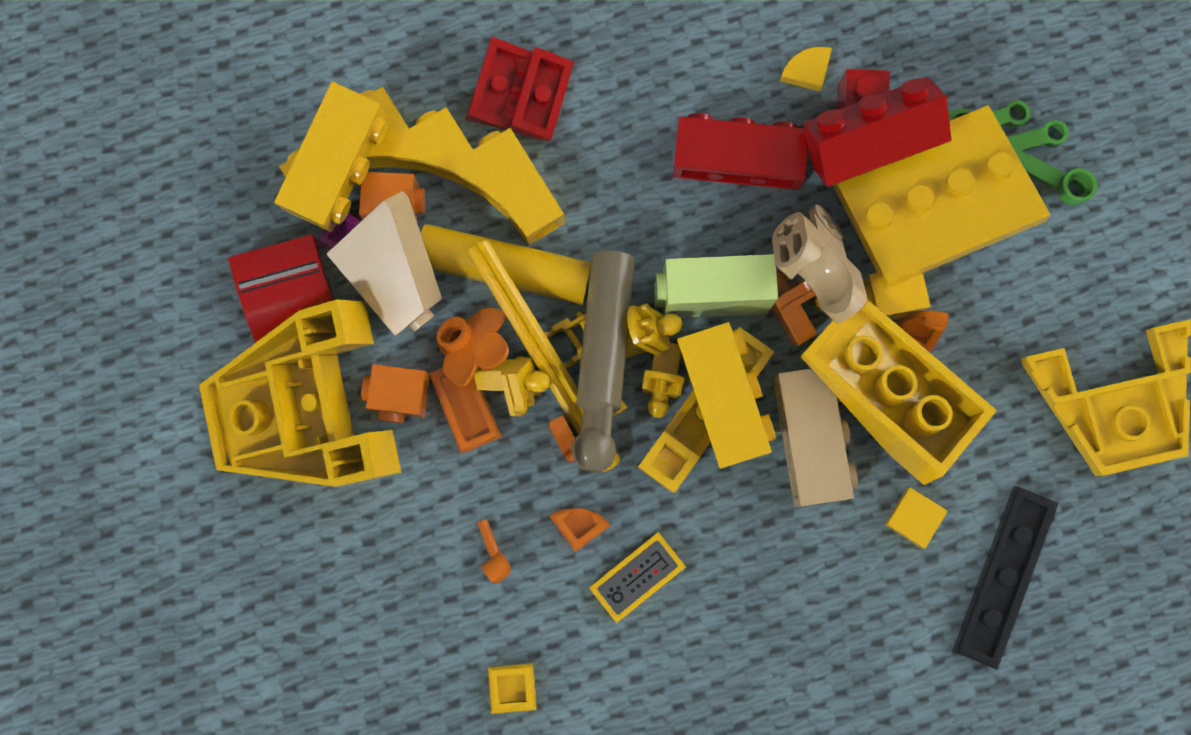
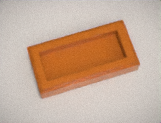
M443 368L429 373L461 454L502 438L484 391L477 390L474 375L468 385L458 386L445 376Z

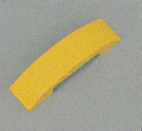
M738 327L737 329L740 328L749 353L741 356L746 373L755 371L757 377L775 351L741 327ZM694 390L638 466V469L673 494L680 487L711 442Z

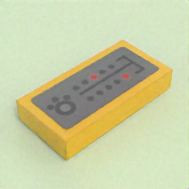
M657 532L592 584L589 589L614 621L618 623L685 569L686 566L661 534Z

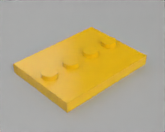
M989 105L951 120V142L832 185L885 289L1040 225L1051 216Z

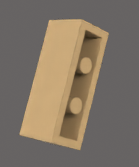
M812 369L778 373L773 378L794 507L854 499L853 490L858 488V476L854 463H848L845 446L850 445V431L846 419L840 420L838 402L841 401Z

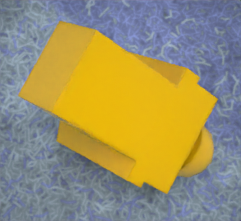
M647 303L628 307L627 324L629 329L626 358L645 352H650L656 356L661 354L662 351L671 349L669 335L673 336L682 329L683 322L681 317L676 314L663 315L651 308Z
M670 343L671 349L662 351L659 355H654L651 371L645 370L642 389L643 393L651 394V400L648 401V411L655 418H661L668 412V398L677 399L682 394L685 377L677 375L681 357L679 344Z
M518 356L516 359H506L502 364L490 370L477 368L473 374L477 390L504 391L509 414L515 417L525 415L529 408L535 405L534 396H541L542 392L549 388L551 381L546 373L535 371L532 358Z

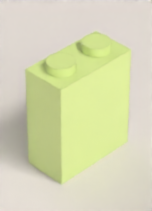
M774 254L666 259L663 272L656 273V282H654L655 308H663V315L676 314L681 318L765 315L778 300Z

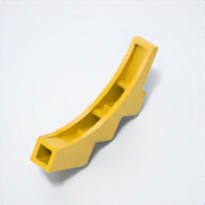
M383 86L375 91L367 90L361 93V95L381 103L387 113L386 120L389 121L388 130L383 141L379 145L374 144L367 157L370 160L369 169L394 167L424 171L457 182L485 198L508 218L528 245L533 244L565 224L563 211L511 128L502 133L494 131L487 134L479 141L478 147L472 149L447 107L438 112L432 110L423 114L416 120L415 126L408 128ZM299 149L291 153L287 158V162L279 166L285 178Z

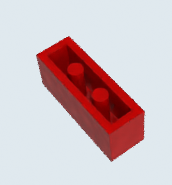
M928 76L922 79L908 80L901 87L882 94L868 95L858 103L839 110L825 111L817 118L803 123L811 165L826 187L952 141L947 95Z
M691 113L687 117L679 116L672 178L799 190L805 180L808 145L805 130L797 128L798 126L795 123L780 121L772 125L755 124L754 120L745 117H735L729 121L712 120V116L704 113Z

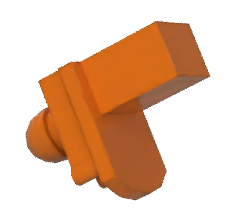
M776 270L778 300L772 306L771 311L778 319L793 345H801L818 334L801 306L802 303L816 294L804 279L790 285L788 282L789 278L781 270Z

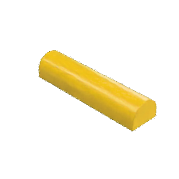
M425 224L421 230V236L433 271L486 283L468 254V249L472 245L486 239L491 244L519 291L584 305L590 278V261L430 224Z

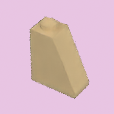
M402 191L382 201L327 253L328 257L395 336L407 327H410L414 332L420 329L435 316L430 309L442 299L409 197Z

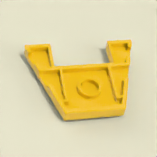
M1191 319L1145 330L1157 369V374L1077 392L1065 348L1021 359L1022 366L1096 477L1188 456L1190 400L1186 399L1187 374L1191 373V357H1188V337L1191 336Z

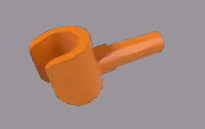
M484 519L477 522L486 550L491 558L480 566L488 579L494 584H498L511 573V565L496 544L488 520Z

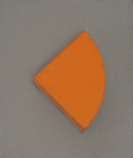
M941 311L914 312L900 318L896 324L926 350L932 351L948 325L949 313Z
M561 415L550 421L548 426L567 462L573 463L575 461L571 448L575 437L564 416Z
M567 508L549 516L575 552L611 526L601 515L584 508Z

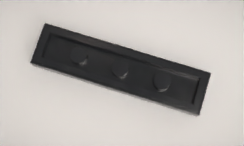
M1013 486L952 649L953 652L998 670L1059 503L1021 487Z

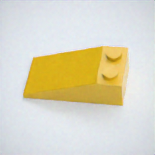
M868 299L866 304L846 321L840 324L832 321L800 356L886 452L923 485L943 477L997 411Z

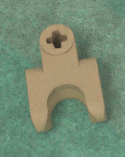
M815 205L809 210V219L801 212H796L788 216L776 228L772 235L775 265L791 280L796 274H799L816 294L821 309L835 323L840 324L853 316L866 304L867 295L861 272L846 257L841 229L825 209Z

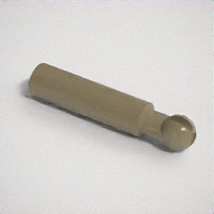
M613 250L595 252L591 259L576 405L583 409L581 433L575 438L571 448L573 459L577 466L586 472L592 473L606 470L613 463L617 453L615 442L611 437L613 412L621 409L629 329L627 311L628 307L631 306L635 258L633 256Z

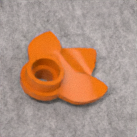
M491 307L479 310L469 319L452 317L446 320L438 329L436 339L440 351L445 355L443 372L454 384L466 386L477 368L490 370L506 360L509 351L508 344L497 333L506 318L502 310Z

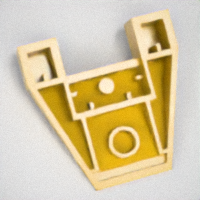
M337 299L299 310L199 384L216 470L333 487L402 473L393 430L368 432L354 436L337 354L374 344L364 301Z

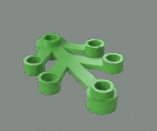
M1020 100L1012 101L1005 108L992 111L1000 126L1007 125L1010 128L1023 126L1031 115L1029 106ZM961 108L949 111V120L951 121L973 111ZM1010 109H1019L1023 115L1022 120H1014L1010 116ZM1051 120L1042 128L1007 137L1028 175L1056 189L1059 198L1065 204L1079 206L1095 195L1098 184L1095 176L1090 171L1076 168L1066 174L1023 152L1044 145L1051 148L1060 146L1067 140L1069 135L1068 127L1064 122ZM1048 128L1058 129L1061 135L1060 140L1051 139L1048 135ZM1069 183H1075L1079 186V196H1074L1069 191Z

